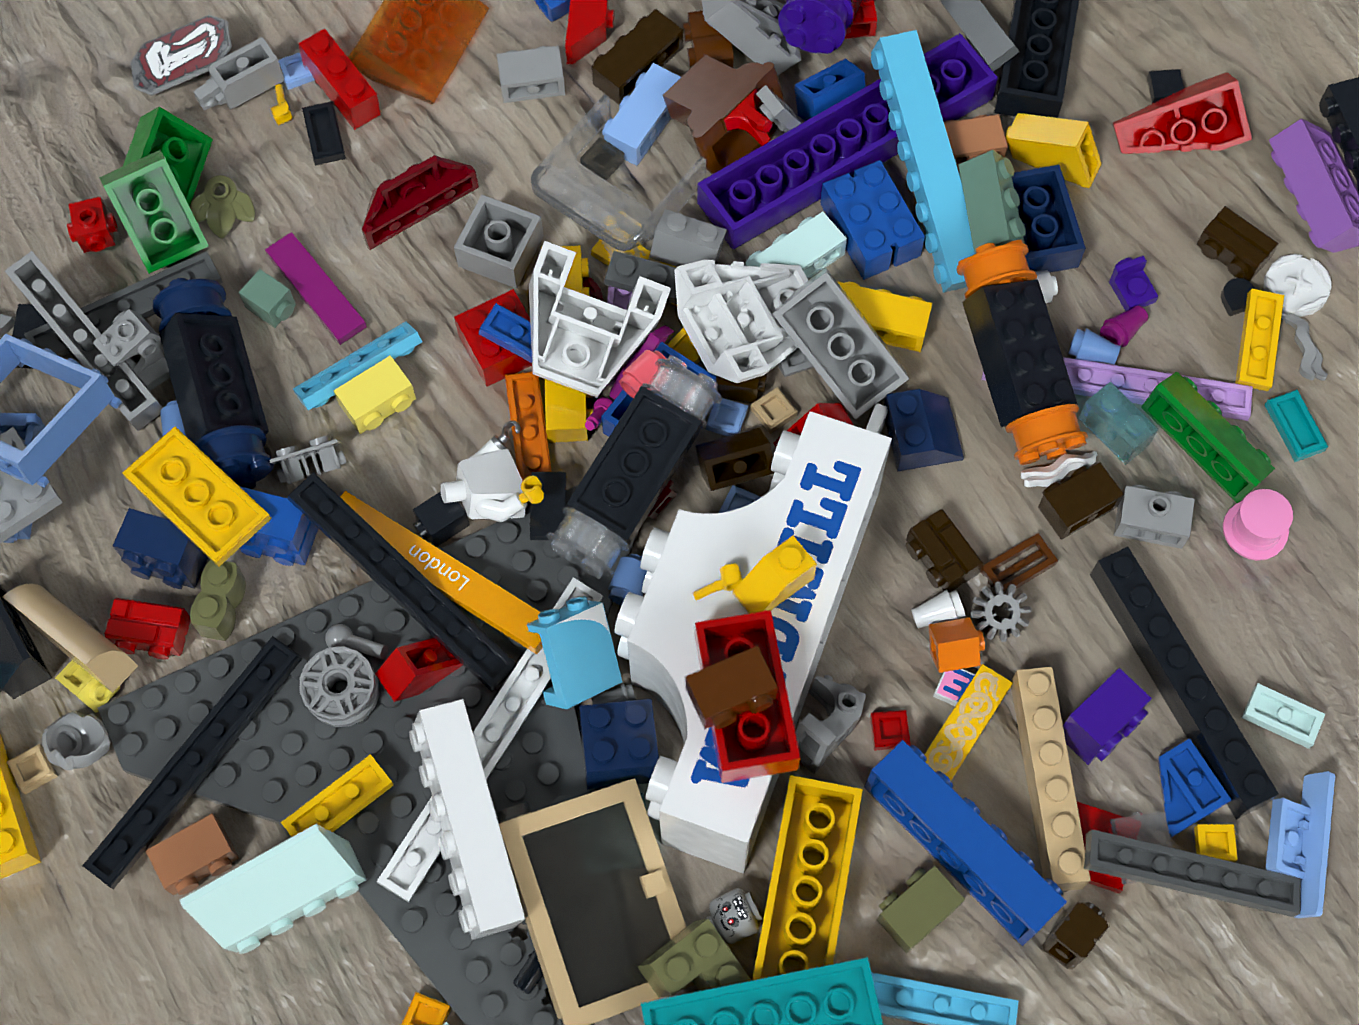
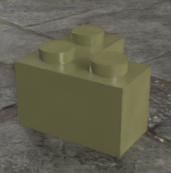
M709 919L694 921L637 966L659 998L672 997L691 981L698 991L751 981Z

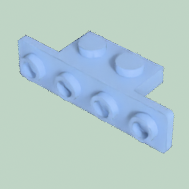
M1329 771L1304 776L1301 804L1285 798L1273 799L1265 870L1301 878L1300 914L1295 916V918L1320 917L1323 913L1335 774Z

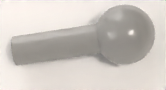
M344 624L331 626L325 635L328 647L344 646L379 659H384L388 653L386 645L355 636L352 630Z

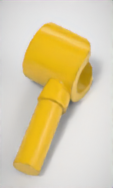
M277 84L275 91L278 105L271 107L270 110L277 125H281L290 121L293 117L284 97L283 86Z
M737 564L722 566L720 568L721 580L714 581V583L692 592L695 600H700L716 591H733L742 581L739 566Z

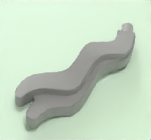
M1282 311L1281 318L1285 320L1286 324L1291 325L1295 329L1294 340L1303 354L1299 373L1309 380L1317 378L1325 381L1328 374L1321 368L1323 358L1310 338L1308 322L1291 312L1287 314Z

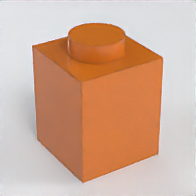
M970 617L929 624L930 654L939 673L981 666L980 651L985 650V641L982 631L975 629Z

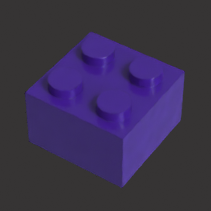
M1118 668L1068 717L1063 725L1066 745L1087 765L1096 757L1102 762L1117 747L1119 742L1124 737L1127 738L1149 714L1144 708L1152 698L1122 669Z

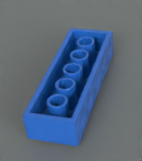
M902 740L871 770L864 788L1023 946L1067 903L1062 897V890L1051 879L1046 878L1044 880L1034 870V862L1024 852H1016L1006 842L1008 838L998 826L994 824L989 825L979 816L980 810L975 803L967 797L962 799L952 789L953 783L941 771L935 772L926 763L927 759L920 749L914 745L908 746Z

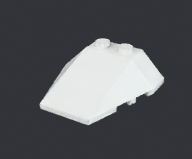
M704 259L676 267L675 284L678 317L709 373L734 383H740L765 375L799 348L772 313L796 290L809 281L800 265L762 263L760 267L744 266L743 262L733 261L731 265L715 264L714 260Z

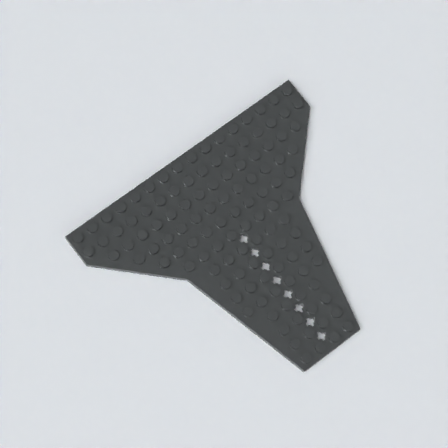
M576 485L566 490L565 540H530L529 507L525 509V516L523 518H509L504 522L494 523L440 548V550L540 612L554 608L574 577L603 595L601 602H603L606 617L608 618L613 605L612 599H609L611 590L608 587L620 558L628 557L631 554L638 532L629 547L569 512L567 503L578 487ZM372 580L98 707L122 770L127 774L152 782L270 638L274 636L299 654L302 660L191 795L282 825L281 822L371 754L393 782L394 786L333 832L350 842L367 878L366 881L358 885V892L465 1025H564L562 1019H558L555 1009L550 1004L544 1006L542 1000L546 998V991L548 990L544 975L530 994L523 993L513 984L515 977L535 950L529 930L527 931L528 938L524 941H521L518 936L511 937V932L515 930V927L474 940L471 939L470 932H463L458 911L463 910L460 895L454 896L448 877V874L452 873L450 859L444 860L441 852L409 903L377 883L382 872L432 797L430 787L424 788L419 773V766L423 765L420 751L414 752L409 736V731L413 730L412 723L415 722L419 710L463 699L471 729L474 732L511 673L491 692L462 665L459 669L420 695L396 702L393 701L379 680V698L374 710L363 721L347 727H333L322 723L310 712L303 702L299 692L300 676L305 664L316 653L329 648L325 641V635L331 626L344 624L352 630L353 635L388 647V653L384 659L359 652L369 661L375 673L397 647L434 638ZM451 601L518 664L527 650L526 647ZM550 680L544 690L553 687L552 680ZM348 681L337 682L332 688V693L343 692L348 685ZM543 693L535 703L486 780L498 824L592 793V789L587 790L583 745L575 712L576 705L569 709L546 705ZM597 811L522 836L551 925L573 893L582 894L591 903L589 909L560 950L579 1008L633 988V979ZM523 920L521 923L526 925V921Z

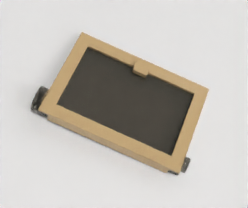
M635 778L535 812L531 811L529 802L496 812L525 921L561 1024L595 1025L594 1023L641 1006V1003L659 999L637 966L684 930L686 925ZM691 981L681 990L693 986V982Z

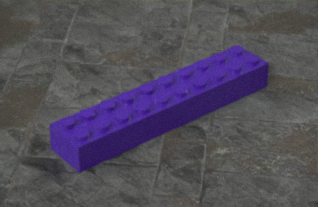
M961 33L924 53L943 122L957 120L993 99L998 77ZM881 79L697 183V204L714 226L727 230L724 239L732 250L820 200L823 183L847 173L853 178L854 170L879 160L884 163L898 154L897 145L899 140L896 130L893 131L889 124L890 109L887 100H883L880 93Z

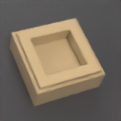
M778 387L752 403L750 408L770 434L797 417L798 412Z
M41 744L7 761L21 792L25 795L58 777Z

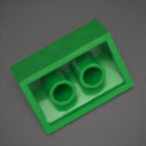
M159 106L140 117L123 166L160 150L190 207L213 138Z

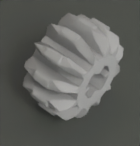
M995 582V595L992 594L987 586H984L981 590L987 599L984 601L978 597L973 598L972 601L977 605H981L982 610H973L970 612V615L976 618L983 616V620L978 622L975 628L976 630H982L989 625L990 627L986 632L987 639L991 640L997 629H999L1000 641L1006 642L1007 629L1017 638L1021 634L1015 624L1018 623L1028 627L1029 621L1020 618V613H1030L1032 609L1029 606L1019 607V603L1027 598L1025 593L1012 598L1016 591L1015 585L1010 584L1004 595L1002 583ZM1005 602L1008 605L1005 610L1010 611L1008 618L1001 617L999 621H996L993 617L997 614L992 613L994 605L1001 606Z

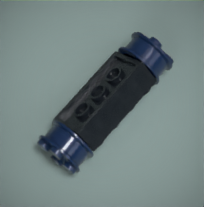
M174 279L169 283L168 287L156 295L152 307L154 313L161 318L159 336L186 437L238 486L253 489L256 487V482L265 478L272 471L274 464L270 463L272 457L266 454L264 450L267 441L266 434L269 432L238 319L236 316H232L231 311L224 306L226 292L218 281L208 279Z

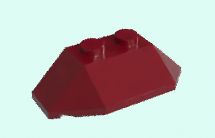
M434 155L420 164L410 166L397 177L382 182L372 192L362 226V233L369 250L479 188L476 170L473 166Z

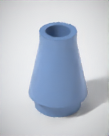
M1085 328V331L1076 329L1068 354L1076 356L1075 359L1104 362L1114 365L1121 346L1106 340Z

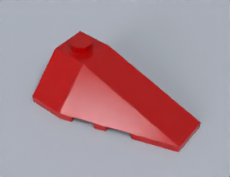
M1228 72L1195 83L1113 122L1117 142L1122 154L1159 153L1160 151L1171 150L1190 152L1201 149L1219 151L1252 140L1238 80Z

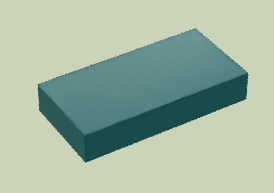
M1298 390L1267 400L1264 406L1294 462L1327 450L1328 445Z

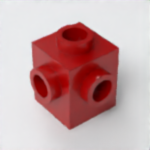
M101 196L68 204L72 221L67 223L68 233L71 241L78 242L84 253L90 251L99 252L107 247L116 245L114 232H118L117 222L114 214L109 213Z

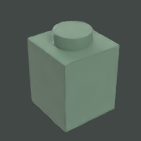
M261 269L238 292L245 308L274 328L281 321L288 319L296 306L290 289Z

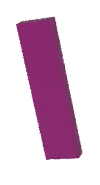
M292 232L265 249L267 256L340 345L367 327L363 318Z

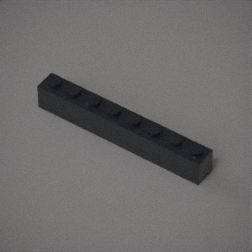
M1123 548L1098 560L1090 574L1091 578L1186 737L1190 738L1231 798V802L1227 805L1235 819L1237 820L1267 805L1279 795L1278 791L1130 548Z

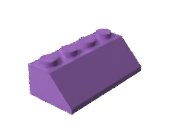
M1301 118L1269 139L1274 150L1271 152V156L1277 166L1284 171L1286 176L1283 179L1284 184L1289 192L1295 195L1299 203L1296 205V209L1301 218L1307 221L1311 228L1309 237L1317 248H1323L1333 253L1359 246L1358 189L1330 132Z

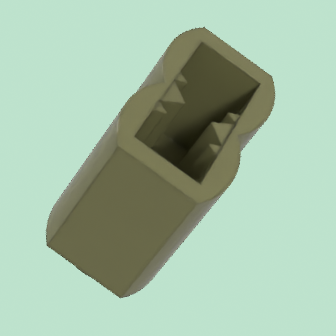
M210 559L203 569L200 582L202 591L197 595L192 604L190 618L192 625L201 637L226 641L234 630L236 623L235 608L244 597L246 581L236 563L225 561L218 567Z

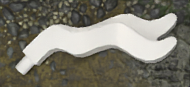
M1092 451L1081 456L1073 454L1062 455L1052 465L1022 470L1021 479L1024 480L1025 487H1048L1057 481L1060 482L1070 471L1079 469L1084 465L1089 467L1094 464L1097 452Z

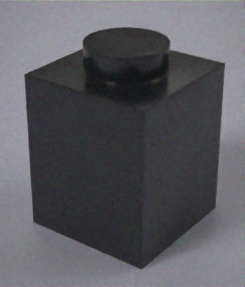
M441 491L413 509L417 520L413 523L415 530L422 539L427 540L429 538L435 547H438L470 526L467 514L459 502L444 503Z

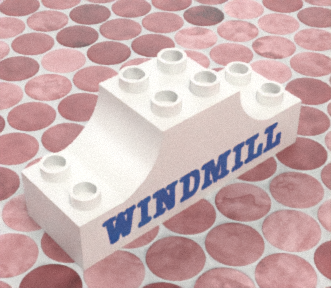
M809 411L801 435L786 430L783 431L771 464V471L775 473L769 492L765 496L742 508L716 514L692 513L679 509L670 532L653 528L647 540L640 568L647 571L642 587V593H645V597L631 592L627 593L616 620L614 633L621 635L617 656L629 660L631 684L645 690L662 703L676 722L684 742L678 762L660 756L646 793V799L651 801L647 815L660 821L661 843L663 845L744 874L779 776L778 773L721 783L712 729L709 727L704 730L685 688V676L701 670L695 642V622L749 613L732 594L733 591H716L697 601L692 592L714 583V581L721 580L720 568L728 564H737L739 566L743 580L765 555L791 536L798 540L817 563L814 579L771 610L795 729L875 506L892 438Z

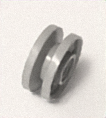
M344 646L329 647L316 653L305 664L300 676L299 692L305 706L322 723L333 727H347L363 721L374 710L379 698V680L369 661L358 651ZM348 681V685L343 692L332 693V688L337 682Z

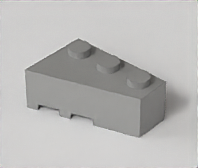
M702 0L705 21L755 63L764 64L772 62L778 76L801 61L799 48L787 43L786 37L779 27L778 17L784 4L777 0Z

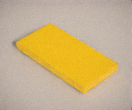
M176 426L122 472L124 477L218 567L271 520L270 515Z

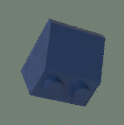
M922 389L886 394L884 406L887 407L888 412L885 423L888 435L892 438L891 448L897 472L957 462L964 459L948 397Z

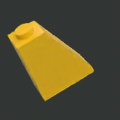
M1018 113L1013 124L1006 131V142L1014 159L1035 168L1060 165L1064 180L1084 188L1091 187L1102 163L1089 122Z

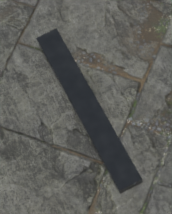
M314 472L288 495V500L491 692L514 670L517 663Z
M272 636L82 866L114 890L302 660L301 656Z

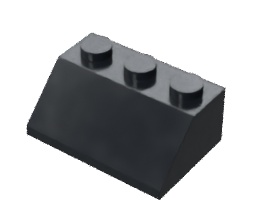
M0 585V692L5 691L11 698L16 699L52 679L20 614L2 597L7 591Z

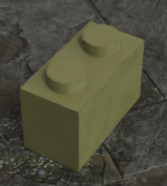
M933 866L927 873L923 868L919 869L906 881L910 888L901 896L893 892L879 905L882 912L878 916L877 921L906 954L965 901V898L936 866Z

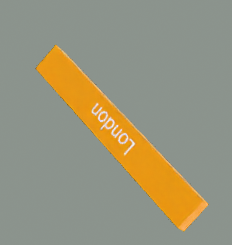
M344 491L340 496L448 599L533 653L538 654L541 651L543 645L540 635L529 632L527 627L528 623L538 619L540 611L347 491Z

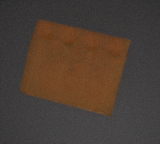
M381 0L347 57L359 72L370 80L433 105L490 8L479 0Z

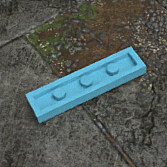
M405 321L294 387L293 391L308 411L312 408L321 407L329 401L330 397L335 395L333 390L390 355L393 359L408 355L414 350L415 346L422 343L418 332Z
M871 972L882 1016L929 1025H1016L1018 1000Z

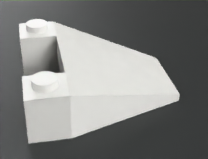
M544 241L529 283L533 375L597 398L642 346L648 334L655 330L662 316L671 288L639 276L627 309H622L564 287L576 252Z

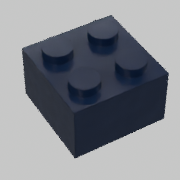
M131 508L128 509L112 545L121 556V561L129 566L130 572L133 575L149 580L151 576L163 579L162 582L176 589H182L183 586L195 589L208 559V556L170 520Z
M652 699L580 706V728L587 790L607 788L634 778L637 785L648 784L659 760Z

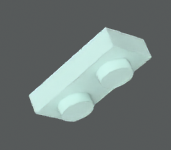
M1259 683L1253 688L1242 715L1243 719L1308 749L1314 745L1325 717L1324 713Z

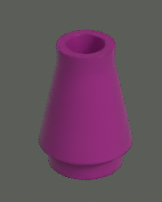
M1136 305L1128 311L1106 319L1100 329V336L1121 347L1127 346L1141 326L1148 321L1146 310Z

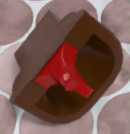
M704 55L662 95L670 117L690 128L702 163L710 174L718 172L767 144L776 132L778 126L770 121L759 107L763 102L756 95L766 85L783 100L781 86L772 62L764 64L747 63L738 69H734Z

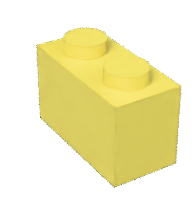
M391 355L333 390L340 407L360 434L366 430L377 428L385 418L395 412L406 410L412 404V401L416 400L412 384Z

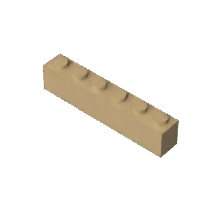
M1053 668L1017 670L1011 680L1013 682L1011 690L1043 879H1051L1062 891L1080 890L1090 882L1089 870L1084 869L1085 847Z

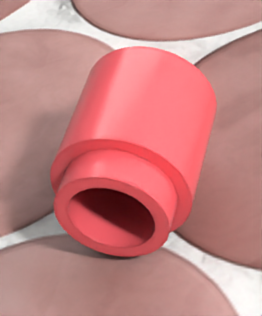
M645 350L623 371V377L619 380V383L623 390L632 398L635 397L641 385L653 391L670 374L668 369L669 362L659 351Z

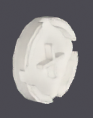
M1291 254L1282 256L1272 263L1264 277L1263 289L1267 292L1284 295L1283 312L1287 314L1291 312L1298 317L1314 314L1324 306L1330 295L1332 281L1328 271L1319 261L1313 258L1310 260L1302 258V255Z

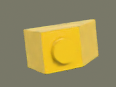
M791 536L765 555L733 590L732 594L748 613L772 610L814 579L817 563L798 540Z

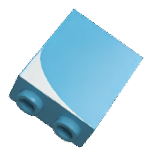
M585 596L568 600L566 602L567 606L559 610L551 609L538 614L537 620L527 624L529 632L540 635L553 687L543 691L546 705L569 709L622 683L603 602L591 601Z

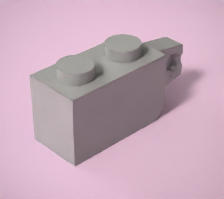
M261 37L212 63L208 69L211 78L204 85L194 90V95L203 110L218 104H227L231 110L285 80L278 58L264 38Z

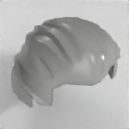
M76 711L59 717L44 730L41 739V745L49 762L65 770L84 768L97 762L109 751L111 743L107 729L100 719L94 716L93 713L85 716Z

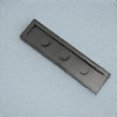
M940 0L993 72L1019 52L980 0Z

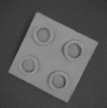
M329 435L309 441L311 447L300 451L296 445L276 451L277 458L270 459V463H281L283 469L277 470L280 482L292 484L293 482L305 479L299 461L301 459L307 477L311 475L306 458L311 456L317 474L321 475L316 457L317 454H319L324 473L340 469L342 464L347 463L343 450L336 452L335 446L340 445L341 442L337 439L332 440Z

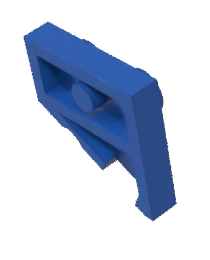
M1190 738L1158 758L1167 834L1170 838L1231 802V798Z

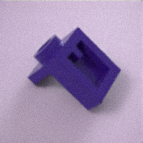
M1144 256L1135 259L1128 257L1118 262L1109 280L1125 311L1132 309L1136 305L1146 307L1156 303L1159 297L1144 272V267L1147 263Z

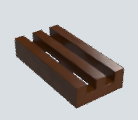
M1039 533L983 565L980 573L983 577H987L988 584L992 588L995 586V582L1004 581L1042 557L1047 559L1004 584L1003 594L1005 595L1010 584L1015 585L1017 589L1054 567L1058 559ZM1035 546L1039 548L1038 551L997 575L993 572Z

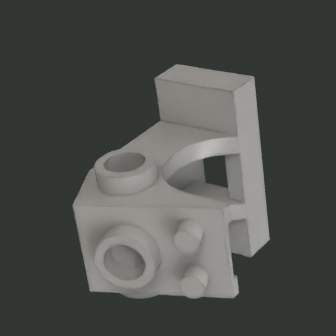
M131 309L119 313L113 320V324L93 342V345L113 367L124 361L149 391L170 378L160 336L139 313ZM140 354L141 359L136 365L130 357Z
M817 675L808 692L824 706L828 718L819 721L811 713H808L799 723L795 732L800 763L813 774L823 766L826 758L854 730L861 716L866 694L859 692L849 684L833 682V678L829 675H825L824 678Z

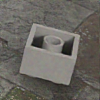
M481 195L454 246L458 267L517 289L544 237L541 216Z

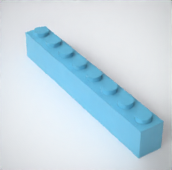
M917 30L881 37L871 52V62L873 68L878 70L880 75L881 96L883 100L888 102L890 109L889 124L893 131L896 130L899 140L897 145L898 154L901 161H905L908 171L906 175L907 185L911 192L914 191L917 201L915 206L918 221L923 222L926 232L924 242L928 253H932L934 259L933 272L935 280L938 284H941L943 293L966 288L964 276L959 275L956 268L959 261L975 253L963 187Z

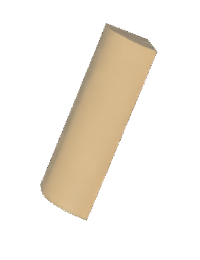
M23 584L11 589L2 596L34 629L112 693L138 667L125 652L42 586Z

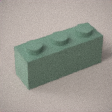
M991 150L959 164L974 253L976 254L975 249L987 243H995L997 247L1014 240H1022L1024 244L1025 227L1019 218L1017 206H1019L1020 200L1013 187L1012 177L1014 176V169L1010 160Z

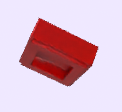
M906 710L870 714L874 751L894 749L902 740L908 746L911 745Z

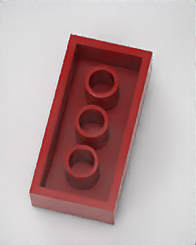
M771 610L695 622V642L700 669L758 646L778 687L777 697L772 700L773 704L769 708L754 714L750 710L736 716L737 720L734 723L721 729H715L714 726L711 727L721 783L798 770L800 754Z

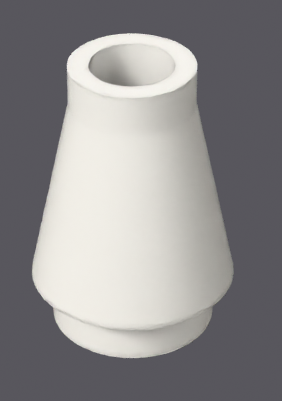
M945 590L920 606L911 609L917 629L929 626V624L966 617L957 590L949 593Z

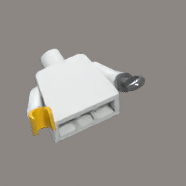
M511 420L505 423L502 428V434L499 437L494 435L478 452L458 463L456 481L441 483V497L444 503L462 501L469 518L504 522L509 518H523L528 501L532 504H537L543 500L544 492L541 489L542 483L538 477L532 475L522 481L509 449H505L507 447L505 442L510 438L508 435L509 429L515 426V432H520L521 427L517 421Z

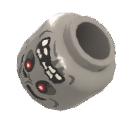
M736 888L713 899L709 904L711 915L705 918L710 920L727 944H734L756 933L759 929V920L763 919V915L752 893L748 892L745 894L743 890Z

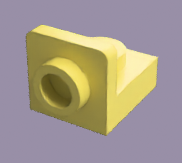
M73 660L55 677L56 680L95 713L99 712L98 707L106 704L120 689L119 686L112 693Z

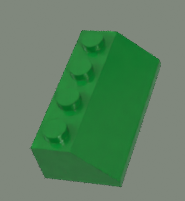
M1175 372L1154 388L1141 408L1236 503H1239L1275 468L1271 465V460L1267 454L1260 449H1255L1246 440L1245 433L1238 426L1231 425L1222 416L1220 408L1214 402L1205 400L1197 392V386L1191 379L1185 376L1182 377L1178 372Z

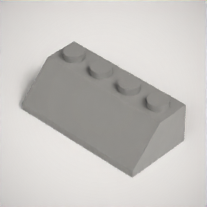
M824 268L802 285L772 313L854 419H857L885 398L886 394H890L909 379L906 370L827 268Z

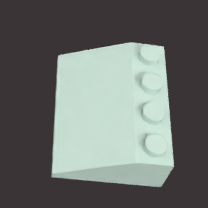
M315 824L179 901L182 907L224 949L244 954L257 948L261 944L259 940L272 933L275 936L293 927L292 922L303 915L311 917L320 913L326 908L325 903L337 896L339 899L354 894L359 890L358 885L366 881L367 878L350 842Z

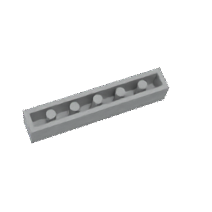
M33 251L5 270L6 274L80 363L90 370L93 368L98 369L102 375L108 378L109 382L107 384L112 393L122 401V404L118 407L119 410L137 431L160 415L162 406L129 366L123 361L116 367H113L93 345V342L101 333Z

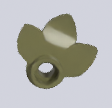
M223 175L214 176L209 179L205 185L204 192L198 195L190 206L196 221L207 220L209 228L221 239L225 238L235 223V219L244 222H254L255 208L250 197L238 191L233 180ZM219 186L226 188L225 193L222 195L215 194V189Z

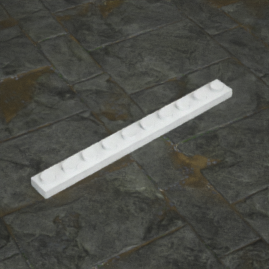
M573 577L553 609L559 610L567 606L566 602L568 600L585 596L591 601L601 602L603 595ZM543 648L538 654L533 653L529 649L525 651L473 732L486 780L551 680ZM432 797L377 880L378 884L408 903L441 852L438 838L442 837L440 822L434 824L429 810V802L432 801Z

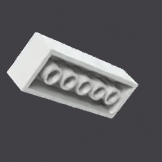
M461 699L419 710L415 722L412 723L413 730L409 731V736L414 752L420 751L423 765L419 766V773L424 788L430 787L432 793L429 810L434 824L440 822L442 837L438 838L443 859H450L452 873L448 874L449 883L453 895H460L463 910L458 911L463 932H470L471 939L474 940L514 928L525 920V916L464 700Z

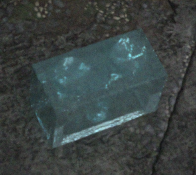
M1111 382L1085 402L1079 419L1125 465L1150 446L1158 431V428Z

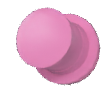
M1270 489L1255 490L1249 493L1243 501L1231 507L1226 513L1222 525L1224 537L1235 552L1247 559L1255 561L1275 557L1288 541L1289 528L1293 521V510L1289 501L1282 494Z

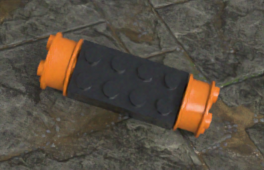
M1014 240L997 247L995 243L981 245L975 249L976 254L959 261L956 270L959 275L964 276L968 290L964 295L965 300L962 301L1000 426L1001 428L1005 427L1007 433L1013 434L1018 450L1014 454V458L1019 460L1020 465L1040 460L1041 456L1045 455L1048 460L1058 459L1062 455L1067 454L1066 449L1071 450L1086 445L1088 434L1087 432H1082L1076 417L1079 406L1037 279V274L1029 269L1025 255L1029 251L1028 246L1023 244L1022 240Z

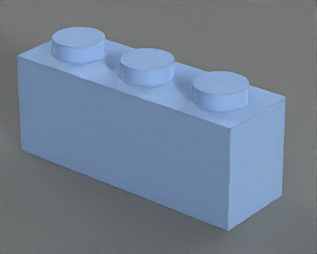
M654 63L646 73H641L637 79L634 91L630 96L626 95L623 98L619 112L614 119L610 118L603 128L602 134L604 135L605 150L638 166L671 119L662 95L681 77Z

